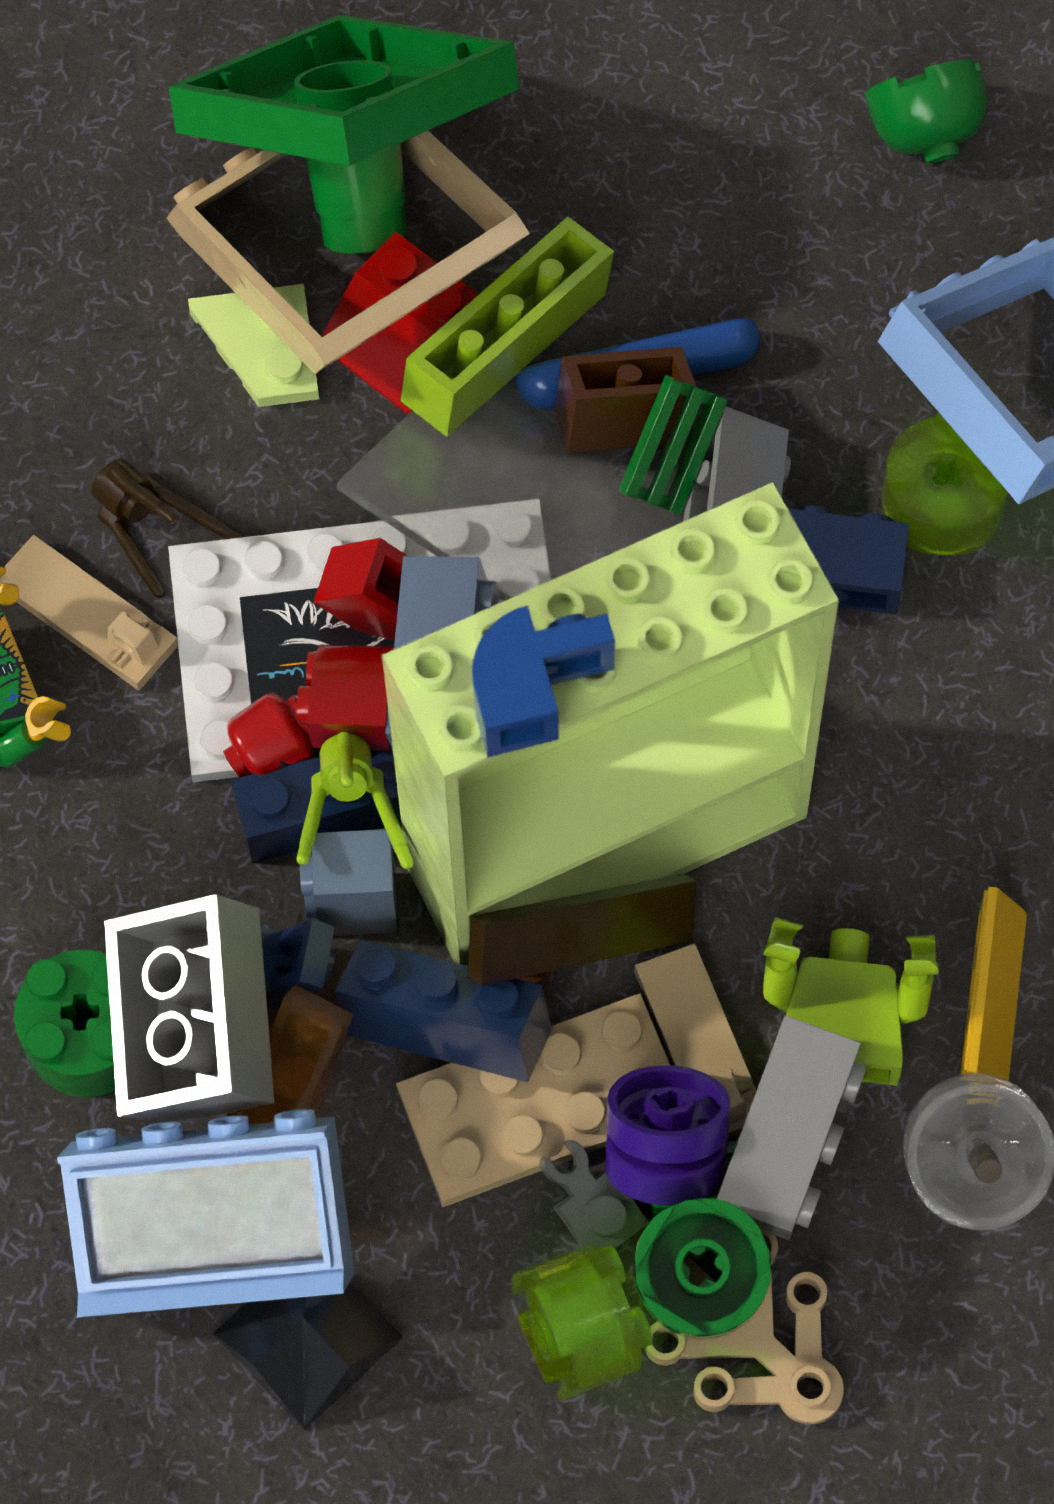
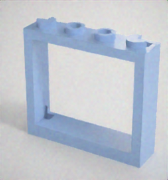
M1054 237L1041 243L1035 239L1020 252L1005 258L1002 255H996L987 260L979 269L965 275H961L959 272L953 273L942 280L936 287L922 293L916 290L910 291L905 300L901 301L898 306L890 309L889 316L891 320L878 340L883 349L1018 504L1054 488V435L1037 443L944 337L942 332L1042 289H1045L1054 299Z

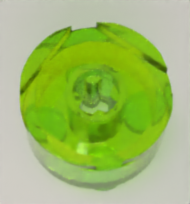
M940 413L907 428L896 439L888 454L881 495L884 515L893 518L895 522L909 523L907 547L918 553L932 556L933 554L958 556L979 549L993 537L1000 526L1008 497L1006 489Z
M588 1244L517 1271L512 1275V1294L516 1296L525 1292L529 1309L517 1314L521 1330L545 1383L549 1384L557 1380L560 1381L561 1386L555 1396L561 1401L638 1372L642 1365L641 1349L653 1343L650 1326L643 1311L638 1306L630 1309L621 1284L626 1281L624 1267L617 1251L611 1244L599 1249L593 1244Z

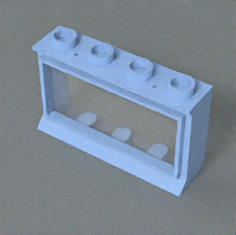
M297 1109L276 1114L274 1116L275 1122L249 1124L247 1116L234 1115L210 1120L207 1129L183 1131L182 1123L161 1122L143 1127L141 1129L142 1135L117 1137L116 1130L113 1128L91 1129L76 1134V1141H72L59 1154L57 1160L58 1164H61L78 1288L77 1317L343 1294L354 1275V1265L335 1117L315 1118L314 1110Z

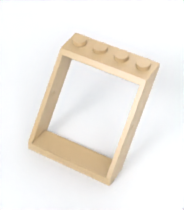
M426 131L401 142L402 153L486 232L335 330L321 337L199 213L203 208L283 159L288 154L267 150L257 153L254 148H247L223 165L227 173L209 185L202 177L174 195L173 198L177 205L166 218L182 239L314 374L510 249L530 234L518 214L432 133Z

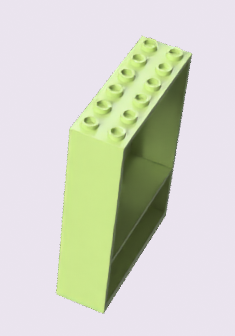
M773 482L382 655L402 832L414 863L408 871L454 963L468 966L471 916L685 874L807 818L839 600ZM528 605L535 631L546 629L551 622L567 615L583 614L591 618L608 614L615 638V669L551 685L558 708L559 740L487 757L474 710L472 681L474 654L485 632L505 614Z

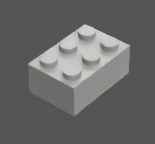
M215 894L104 921L117 1116L148 1124L161 1122L182 1123L275 1103L259 908Z

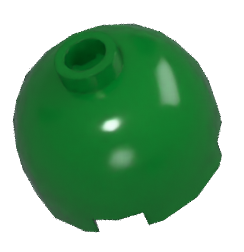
M973 59L954 60L924 67V74L908 78L899 84L897 77H893L864 92L870 117L877 134L890 149L903 155L923 154L926 164L943 162L961 154L958 144L977 133L984 122L987 108L984 77L979 62L974 63Z

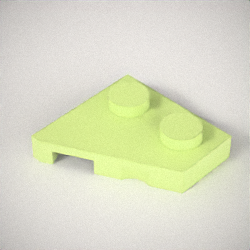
M304 284L275 287L274 289L309 323ZM236 293L188 299L191 317L196 323L200 324L215 344L217 352L229 368L236 372L244 388L258 407L319 399L316 374L304 364Z

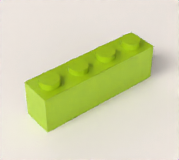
M566 217L407 357L401 402L448 437L605 296L614 250L570 217Z

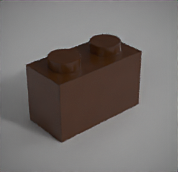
M672 347L562 356L554 411L568 453L636 447L665 375L696 386L683 348ZM679 394L659 445H666L686 396Z

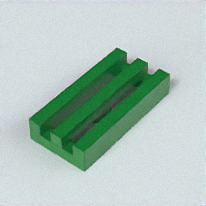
M665 375L619 491L625 496L643 500L647 504L662 507L671 513L681 515L728 400L721 395ZM679 394L686 396L673 431L670 433L664 447L662 458L650 487L642 486L677 398ZM701 403H704L671 487L666 495L664 492Z

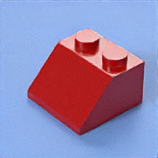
M395 232L355 272L321 337H324L437 264V262L399 233ZM459 281L337 361L410 416L414 411L401 402L407 357L479 294Z

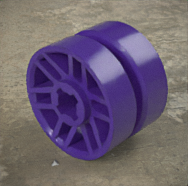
M672 1065L645 1067L629 1072L619 1078L609 1090L607 1105L608 1133L606 1137L605 1170L612 1185L633 1199L656 1205H674L685 1200L706 1198L715 1193L722 1186L727 1172L730 1097L725 1087L716 1079L701 1071Z

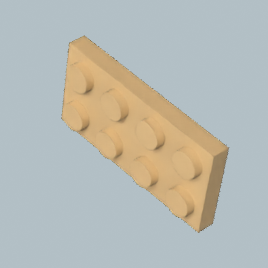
M639 993L551 1026V1032L529 1082L449 1063L396 1083V1089L443 1208L542 1171L539 1161L543 1157H549L554 1166L573 1159L571 1152L563 1144L566 1140L577 1141L585 1149L586 1153L606 1147L608 1093L612 1085L619 1078L634 1070L670 1064L642 996Z

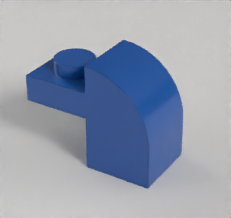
M528 605L505 614L485 632L474 654L472 681L474 710L487 757L559 740L558 708L551 685L615 669V638L608 614L591 618L583 614L567 615L554 620L546 629L535 631Z

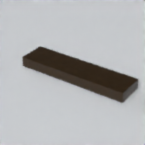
M678 874L471 916L467 978L480 986L690 942L692 941L697 881L685 874Z

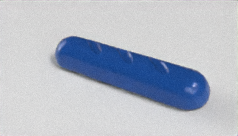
M739 318L575 355L682 347L692 376L695 377L702 373L709 374L746 364L755 356L758 350L760 333L757 324L753 320ZM562 358L527 366L517 374L515 379L517 391L532 407L543 410L555 408Z

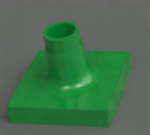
M337 15L172 84L168 88L177 134L306 158L316 212L320 215L324 246L331 251L339 253H365L377 251L395 232L406 238L408 233L404 210L406 194L401 142L518 90L519 82L514 42Z

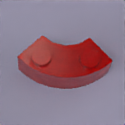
M321 644L317 652H308L306 686L298 687L297 724L308 726L312 748H321L327 739L340 732H347L365 739L370 746V750L389 751L390 743L385 734L388 702L382 655L393 651L394 647Z

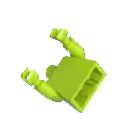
M775 917L768 943L763 953L766 956L763 981L764 999L786 1013V1016L861 1043L855 1061L867 1065L861 1082L898 1086L903 1062L900 1025L918 1021L926 1016L930 1002L933 975L939 974L935 953V935L906 936V940L911 946V960H905L904 971L900 983H896L894 968L888 965L867 963L870 936L864 931L850 928L833 930L830 938L829 958H803L797 973V959L800 954V948L792 945L796 932L803 928V925Z

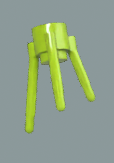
M340 732L327 739L319 752L320 771L311 777L312 793L299 842L298 864L306 865L310 860L326 796L331 794L337 800L349 802L359 799L367 791L373 797L401 866L404 869H410L414 864L413 858L384 788L383 772L372 767L369 744L358 735L347 732Z

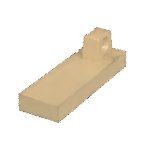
M34 534L5 566L6 573L0 578V585L9 583L18 586L19 598L16 601L18 604L139 691L178 647L176 636L153 622L140 610Z
M691 944L635 965V975L673 1066H682L701 1071L720 1082L730 1097L728 1138L741 1134L755 1097L756 1089L696 944Z

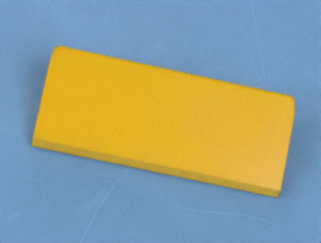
M988 886V889L984 890L979 908L959 1086H962V1090L1006 1095L1027 913L996 887Z

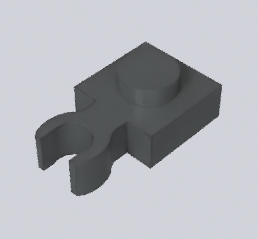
M566 1140L563 1144L573 1156V1166L568 1172L564 1174L558 1172L549 1157L541 1158L539 1165L543 1174L553 1183L563 1186L569 1195L553 1208L591 1261L598 1262L648 1225L649 1222L635 1201L612 1185L607 1177L606 1170H603L595 1177L592 1176L588 1167L587 1153L581 1144L574 1140Z

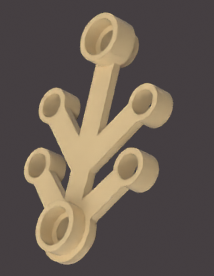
M761 1230L770 1248L772 1266L777 1257L778 1241L775 1235ZM690 1257L685 1260L684 1264L691 1269L689 1279L691 1284L699 1287L705 1279L715 1282ZM802 1272L795 1275L787 1287L786 1302L790 1310L795 1313V1356L773 1335L772 1273L769 1288L760 1308L746 1324L728 1335L712 1339H692L675 1334L658 1322L652 1324L645 1335L646 1354L651 1361L659 1365H671L679 1359L755 1358L773 1375L732 1378L729 1372L720 1367H708L702 1370L695 1379L693 1394L696 1403L702 1409L709 1412L722 1411L729 1405H779L784 1413L796 1422L818 1424L828 1420L836 1413L843 1398L844 1386L840 1373L831 1363L822 1358L820 1311L826 1302L827 1286L820 1276L812 1272ZM806 1284L814 1287L819 1294V1299L810 1305L798 1302L794 1296V1291L800 1285ZM664 1332L670 1333L677 1339L678 1346L670 1353L658 1352L652 1344V1340L656 1335ZM804 1378H814L821 1384L823 1392L815 1399H807L798 1392L797 1384ZM717 1379L725 1384L727 1393L719 1400H711L703 1395L701 1386L707 1380Z

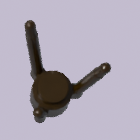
M116 459L107 464L99 472L92 484L91 493L93 497L103 505L97 517L112 530L142 580L145 581L156 598L163 597L165 590L124 525L123 521L125 519L135 523L142 520L152 511L167 523L173 524L177 521V514L164 504L166 503L226 539L244 537V535L232 529L226 523L161 485L148 472L140 473L126 459Z

